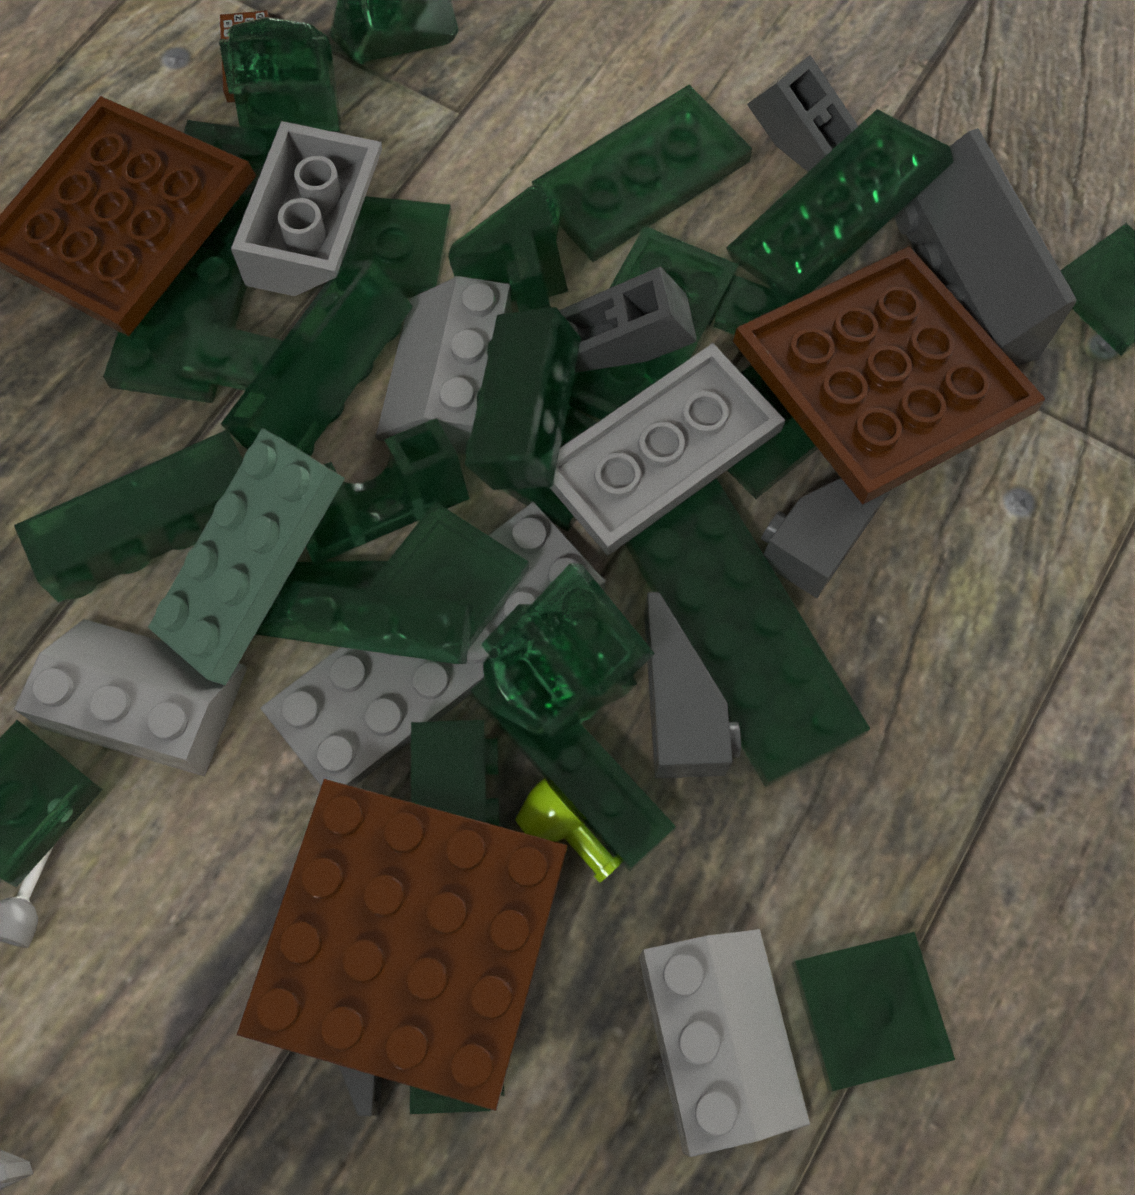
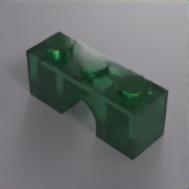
M437 418L384 439L389 452V461L386 468L377 477L359 484L343 481L306 545L314 565L470 499L457 452ZM332 462L324 464L336 472Z

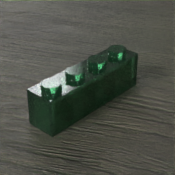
M375 260L343 261L337 277L327 281L220 425L247 450L253 445L261 429L264 428L311 456L315 449L314 444L326 427L342 414L346 399L357 384L366 379L372 372L373 362L382 349L400 333L403 320L413 308L412 304Z
M228 429L15 524V530L37 582L58 603L65 599H77L88 595L98 584L119 574H131L142 570L149 564L150 560L173 549L182 550L195 545L210 520L216 503L226 492L243 462Z

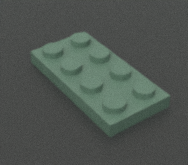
M262 428L253 445L246 451L243 462L226 492L216 503L214 512L198 541L188 552L183 567L167 595L159 603L148 628L207 680L226 686L345 478L279 436Z

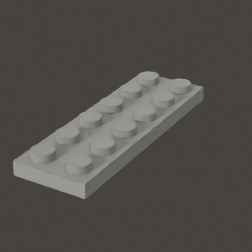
M532 502L277 694L260 709L320 785H322L324 779L354 787L605 589V580L540 508Z

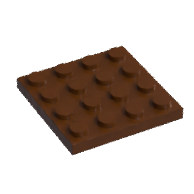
M100 96L0 214V268L115 330L130 336L257 175L248 161Z
M910 246L737 327L733 339L738 349L862 505L1036 413L1045 401V397Z
M324 779L236 1035L497 1111L566 856L567 845Z

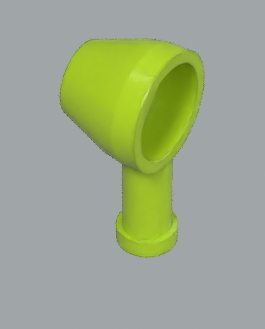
M545 778L531 790L515 818V821L525 834L554 842L565 839L595 873L593 876L599 883L622 863L616 855L613 857L586 827L568 802Z

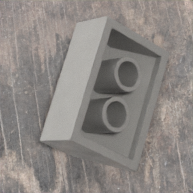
M281 121L231 247L245 286L297 296L337 277L382 152L381 142Z
M457 276L410 298L376 433L378 441L483 457L512 323L510 284Z
M83 619L39 653L14 710L41 729L205 777L247 667L238 663L225 686L207 680L163 641Z
M760 929L707 935L643 949L639 960L683 1154L689 1157L757 1142L810 1125Z

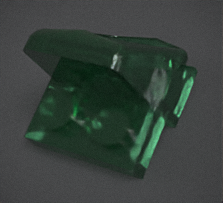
M337 0L329 35L352 60L357 61L359 64H364L366 61L447 45L454 40L459 29L451 0Z
M271 17L234 24L229 28V39H220L219 45L228 92L234 95L241 134L277 133L281 121L327 131H340L341 117L330 39L326 34L307 22Z
M542 183L528 187L456 240L448 253L454 277L459 276L510 284L511 302L517 301L523 326L553 313L549 297L568 292L556 242L561 219V207L557 196L542 186Z
M570 563L532 604H518L481 644L488 653L483 662V675L488 704L491 711L533 734L548 733L550 737H554L558 733L591 718L601 707L626 696L637 685L633 675L655 653L582 564Z

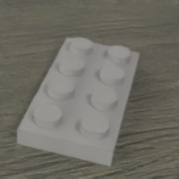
M712 343L539 462L538 474L608 556L781 432L785 419Z

